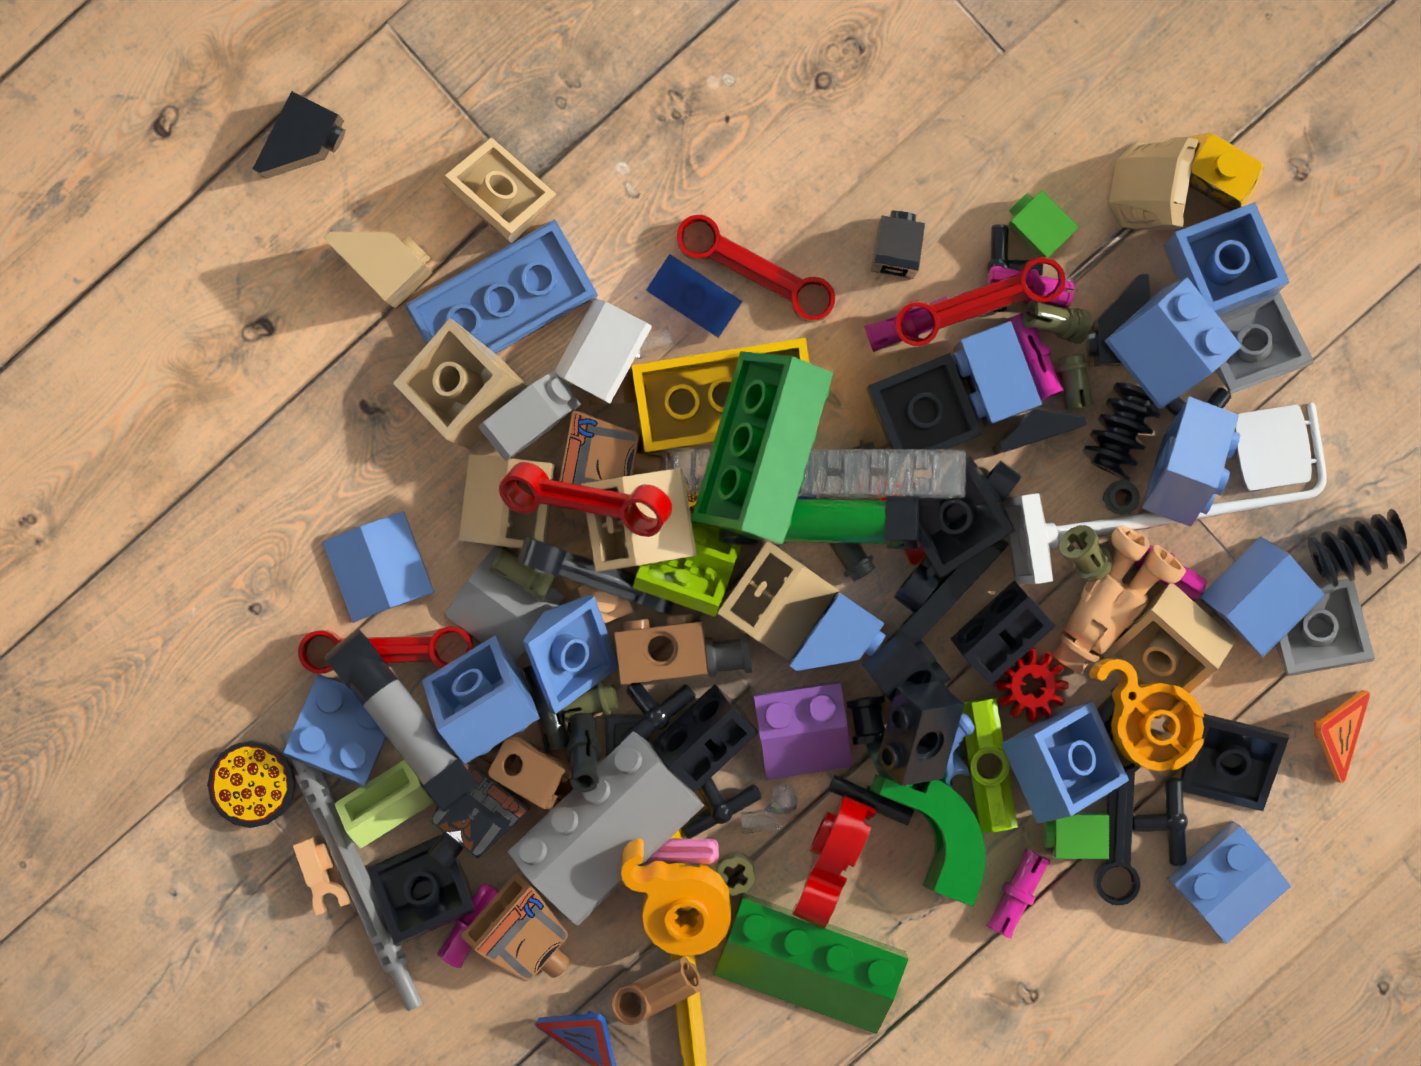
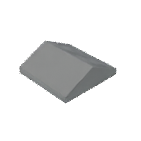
M1280 292L1270 298L1219 316L1242 345L1215 370L1230 394L1313 364V358Z
M495 545L467 580L444 615L481 643L496 635L517 662L526 650L523 640L543 612L558 607L565 596L551 586L543 602H540L531 593L524 592V588L495 572H490L491 565L501 549Z
M1348 579L1338 580V586L1333 587L1330 582L1316 584L1325 594V597L1275 645L1287 677L1374 661L1375 657L1354 581H1349Z

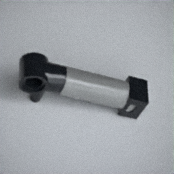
M359 628L323 655L423 783V787L442 811H448L481 785L437 731L436 727Z

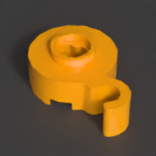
M1106 658L1093 665L1089 672L1091 679L1103 681L1112 670H1116L1119 674V683L1112 692L1115 708L1111 729L1114 743L1123 757L1138 767L1156 771L1180 769L1194 759L1204 742V738H1202L1204 729L1202 717H1204V713L1194 696L1179 686L1151 682L1138 685L1137 672L1131 664L1124 660ZM1163 716L1165 721L1162 724V728L1165 733L1162 736L1158 734L1152 735L1150 732L1152 728L1151 721L1154 718L1160 719Z
M638 838L629 842L622 853L621 877L625 885L631 890L645 892L642 916L645 931L652 942L667 953L680 956L700 955L715 948L727 935L731 922L729 888L720 874L703 864H700V868L693 866L679 867V863L666 864L662 861H654L647 866H638V864L643 862L644 841ZM682 907L687 911L692 908H695V910L690 912H684L679 910V908Z

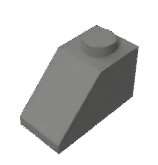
M553 370L528 386L483 421L478 428L503 459L507 461L551 432L581 403L573 395L570 386Z

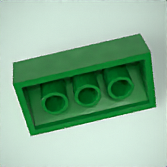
M740 351L691 521L757 540L777 544L784 543L786 533L792 523V513L798 492L804 482V472L810 451L816 441L821 413L829 396V386L833 372L793 356Z
M742 893L713 975L877 1034L894 1001L909 960L906 951L829 923L825 929L792 915L793 910Z

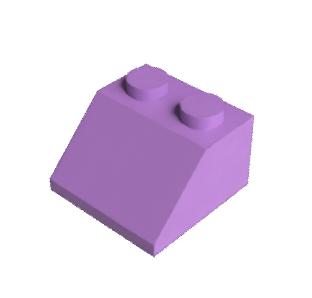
M840 681L754 694L767 780L853 767Z

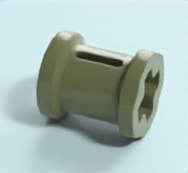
M1078 525L1068 530L1062 536L1059 543L1060 552L1065 559L1075 564V573L1081 580L1085 582L1101 580L1109 573L1112 568V555L1106 548L1098 545V536L1091 527ZM1073 542H1076L1080 549L1075 548ZM1092 559H1097L1099 566H1096Z
M731 852L724 855L718 862L716 872L720 874L728 886L729 895L736 896L746 893L752 888L755 881V867L747 855L740 852ZM738 863L743 865V875L746 879L744 881L737 879L733 884L729 883L728 872L724 869L727 866L734 869Z

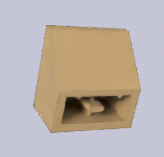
M469 454L459 541L521 548L524 538L527 536L546 543L551 505L540 504L532 513H518L510 509L503 502L499 494V485L517 463L530 462L539 466L547 474L549 480H554L556 465L512 458L505 461L502 457ZM515 480L521 490L527 494L534 495L528 485Z
M683 468L582 483V486L624 494H631L639 485L649 484L663 490L672 503L671 516L661 530L651 537H642L634 534L624 525L622 519L586 512L596 572L697 555ZM636 503L643 514L651 518H657L648 506Z
M766 542L726 599L718 614L778 655L790 661L839 590L771 542Z

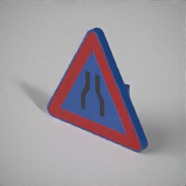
M588 1011L587 1014L539 1017L535 1025L538 1029L592 1066H616L605 1016Z

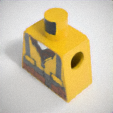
M1205 133L1191 136L1190 138L1198 139L1197 148L1194 151L1195 156L1193 157L1188 186L1229 211L1246 206L1262 179L1264 164L1215 134Z

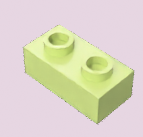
M403 760L369 781L365 788L360 787L334 804L346 833L361 849L435 802L423 787V783L406 761Z

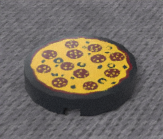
M251 740L236 743L219 754L210 768L207 786L210 801L220 816L234 825L253 828L268 825L283 815L293 801L296 779L292 764L279 749L270 743Z

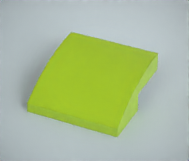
M692 521L697 555L640 565L633 588L716 617L742 545L722 543L719 541L718 528Z

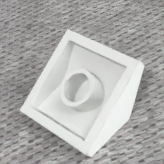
M594 298L559 361L555 372L561 379L611 403L652 326L606 301Z

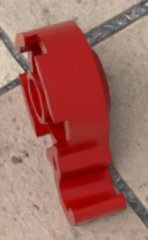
M843 795L834 813L832 814L828 811L825 813L810 847V852L815 853L805 881L803 892L798 903L794 906L792 915L825 929L847 881V878L840 874L842 871H846L849 865L855 866L872 827L865 824L864 820L874 818L876 814L875 808Z

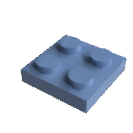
M317 674L283 754L285 757L365 788L385 742L386 735L345 684Z

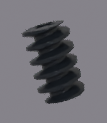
M1116 382L1113 389L1121 399L1108 398L1105 403L1114 415L1100 414L1098 421L1106 431L1092 430L1090 434L1091 438L1099 446L1086 445L1082 451L1094 466L1123 480L1130 481V477L1123 471L1122 466H1137L1138 461L1129 452L1131 449L1145 450L1146 446L1137 438L1138 433L1152 435L1153 430L1146 424L1145 419H1160L1161 414L1152 406L1153 401L1140 386Z
M1389 509L1386 518L1381 514L1372 515L1370 525L1365 520L1360 519L1354 523L1353 530L1347 525L1340 526L1337 530V537L1331 531L1322 533L1321 542L1315 537L1310 536L1308 537V548L1319 574L1323 578L1326 577L1331 585L1336 587L1338 586V573L1341 571L1349 581H1354L1356 566H1359L1368 576L1372 573L1371 561L1376 560L1383 570L1388 569V555L1391 554L1399 564L1405 563L1404 550L1407 549V538L1399 515L1394 509Z

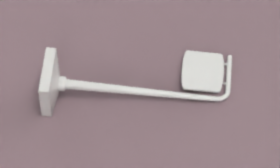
M1313 402L1308 403L1309 420L1307 421L1304 420L1302 411L1296 404L1238 413L1239 417L1235 427V432L1240 434L1237 446L1240 470L1245 486L1249 491L1309 482L1312 472L1311 464L1316 463L1318 481L1313 489L1212 504L1208 514L1200 513L1197 519L1302 501L1318 496L1326 485L1327 474L1316 405ZM1309 424L1315 459H1311L1310 444L1306 425ZM1039 493L1006 498L1003 501V505L1016 530L1008 535L1014 578L1019 585L1053 581L1050 549L1057 548L1062 536L1068 530L1078 525L1089 526L1095 531L1097 536L1112 534L1119 525L1137 530L1177 523L1174 520L1152 512L1056 526L1053 522L1045 523Z

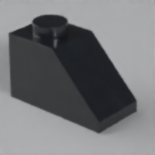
M291 91L252 169L268 179L325 160L329 151L333 153L337 151L346 131L342 128L344 120L337 113Z
M892 210L890 217L881 216L871 272L909 279L915 277L919 270L925 223L916 222L917 215Z
M1140 274L1135 277L1093 322V330L1088 333L1086 338L1087 357H1094V367L1123 365L1106 344L1105 340L1150 300L1149 274Z

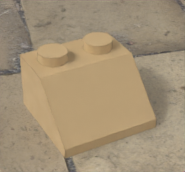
M329 232L324 237L377 294L395 309L433 273L425 265L431 258L408 235L402 241L393 232Z
M450 318L393 383L446 440L471 449L484 435L478 426L521 393L527 386L497 354Z
M1169 583L1150 600V606L1129 629L1126 628L1114 644L1102 655L1106 658L1124 660L1131 664L1137 672L1138 685L1158 682L1179 686L1190 693L1220 667L1236 639L1174 583Z

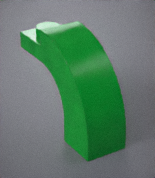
M875 774L869 789L870 791L915 808L927 819L932 828L935 851L923 886L946 897L974 906L984 877L986 855L980 825L969 805L956 791L939 780L917 783L915 789H913L914 784L901 786L890 775L889 778H885Z

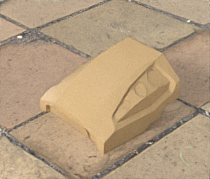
M1176 137L1164 142H1136L1116 160L1109 205L1122 228L1138 231L1172 230L1183 227L1185 202L1198 139Z

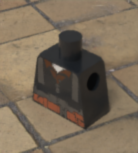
M469 762L465 765L481 785L446 812L437 806L430 819V822L443 831V834L432 846L428 854L448 869L464 848L476 858H480L530 810Z

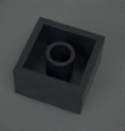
M951 353L868 385L866 388L898 469L983 435Z

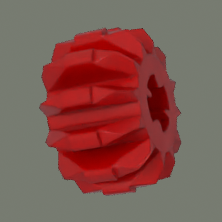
M1031 648L1026 653V663H1023L1020 658L1014 664L1015 668L1013 670L1009 668L1004 673L1008 675L1007 681L997 680L993 683L995 689H1008L1009 691L997 700L1000 706L1008 705L1015 700L1010 710L1011 717L1016 719L1020 716L1024 707H1026L1027 721L1035 722L1037 717L1036 708L1039 707L1041 713L1046 718H1050L1053 716L1052 710L1047 705L1050 700L1056 705H1064L1065 700L1055 695L1054 692L1055 689H1068L1069 683L1063 680H1054V677L1065 670L1062 664H1057L1047 669L1053 655L1051 653L1045 652L1042 654L1036 664V651L1034 648ZM1027 674L1033 678L1040 677L1042 685L1036 686L1040 689L1036 695H1032L1027 691L1021 692L1020 685L1026 684L1022 679Z

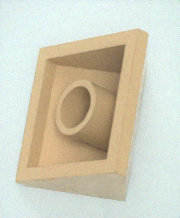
M492 137L448 172L442 179L444 185L510 244L516 242L556 196L555 192Z

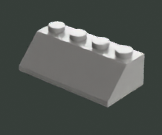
M634 731L597 766L599 783H597L596 789L590 792L571 790L508 851V854L528 880L577 926L624 883L621 877V860L623 849L629 842L638 838L644 841L643 862L638 864V866H641L704 806L690 787L667 767L653 744Z

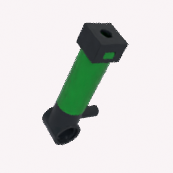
M886 496V500L796 499L792 513V523L786 533L784 542L886 544L887 549H918V496ZM719 529V541L732 545H757L762 543V540Z

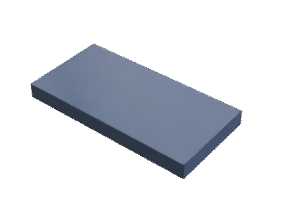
M553 220L405 304V307L426 344L450 318L497 354L599 295L556 220Z

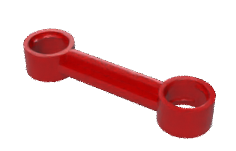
M705 215L689 216L680 224L677 231V243L680 251L687 258L696 261L710 258L790 301L794 312L802 320L818 322L829 316L833 310L835 292L830 283L820 277L802 279L720 235L717 224ZM695 222L706 223L714 233V244L707 251L701 253L687 250L683 242V235L688 225ZM807 285L823 286L829 294L828 308L819 315H807L798 304V294Z
M1035 257L1023 266L1021 273L931 305L920 300L907 302L896 314V332L905 343L912 346H923L930 343L936 337L939 329L1028 298L1037 302L1052 301L1062 293L1065 287L1066 277L1064 270L1055 260L1049 257ZM1035 264L1051 265L1058 272V283L1055 289L1045 296L1034 294L1026 285L1027 272ZM912 307H922L934 317L932 318L933 329L923 339L909 337L901 327L904 314L912 309Z
M520 462L514 465L499 485V494L503 502L510 509L518 513H532L540 504L609 516L622 519L624 525L631 532L642 537L656 535L672 514L670 498L663 490L656 486L643 484L637 486L631 494H624L549 480L547 474L539 466L530 462ZM515 480L528 485L534 495L527 494L521 490ZM636 503L648 506L657 518H651L643 514Z
M457 626L442 628L434 633L433 636L367 637L382 656L385 663L434 662L435 665L442 668L449 663L439 657L436 642L440 636L450 633V631L459 633L464 637L468 646L466 653L474 648V641L471 635ZM317 630L307 634L301 640L298 648V657L303 667L315 674H324L333 671V668L327 666L322 669L310 663L306 654L309 643L314 638L323 636L329 638L334 645H337L344 638H340L336 633L329 630Z

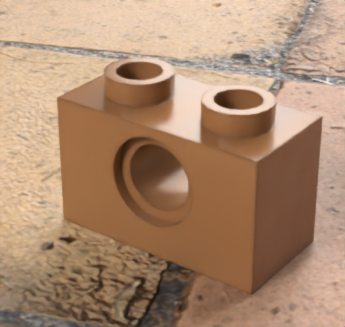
M691 613L667 616V625L650 627L649 619L623 622L624 630L614 632L621 685L708 674L702 621L693 622ZM666 636L672 641L674 652L669 659L657 660L651 656L649 643L652 638Z

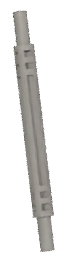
M293 729L281 734L285 746ZM292 759L298 775L295 776L296 781L384 973H390L407 1011L419 1007L423 1003L405 966L409 963L402 946L396 947L393 943L371 879L353 840L344 829L334 804L335 800L322 772Z

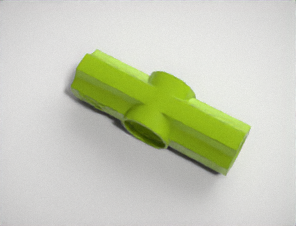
M982 698L963 702L962 714H967L975 726L973 733L966 735L964 740L967 752V768L970 772L977 819L982 833H994L1017 828L1009 777L1010 763L1001 745L1004 740L997 698ZM992 753L999 759V768L994 775L989 777L982 776L977 771L978 759L984 754Z

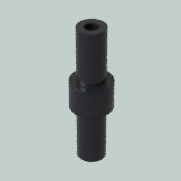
M837 775L833 776L828 791L841 797L846 795L875 808L877 813L908 826L914 813L913 809L870 791V785L864 788Z

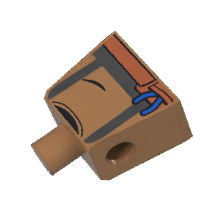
M572 411L560 482L582 486V483L661 471L663 457L639 453L640 434L584 413Z
M516 873L461 934V937L478 954L526 981L533 979L540 969L551 978L558 977L565 971L569 963V958L559 950L560 946L567 940L568 932L538 893Z

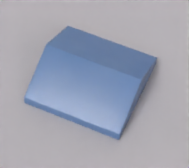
M404 511L359 526L323 541L353 623L434 593Z
M592 595L584 596L543 612L523 640L548 708L554 714L561 711L619 669L616 653L596 599Z

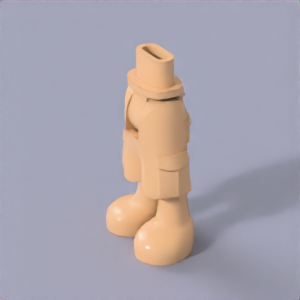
M1119 525L1111 535V542L1115 547L1111 570L1101 580L1087 582L1083 587L1080 595L1081 599L1071 614L1065 630L1059 635L1062 642L1053 653L1055 659L1078 674H1082L1090 661L1097 662L1100 655L1106 652L1126 628L1129 629L1147 610L1151 603L1146 593L1159 580L1176 583L1186 573L1185 568L1175 557L1159 545H1154L1131 582L1123 583L1122 579L1135 561L1143 557L1150 547V543L1145 536L1123 525Z

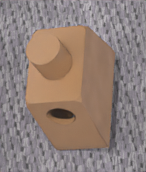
M510 736L505 741L492 747L486 754L478 756L492 764L487 774L490 778L543 809H553L573 789L570 783L571 764L549 752H545L544 749L521 737ZM519 758H521L523 762L521 772H519L517 769V762Z

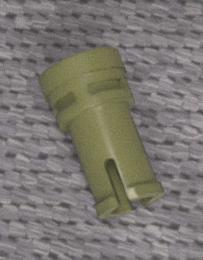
M1031 300L1025 308L1035 311L1037 316L1023 312V324L1026 328H1035L1054 333L1058 338L1065 339L1071 343L1081 344L1084 342L1091 329L1090 313L1080 308L1075 309L1066 306L1058 308Z
M502 546L489 571L495 572L524 588V592L531 593L535 599L543 602L556 576L517 562L518 555L506 550Z

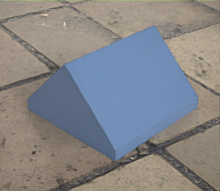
M1260 536L1199 598L1263 658L1325 597V594L1289 553Z

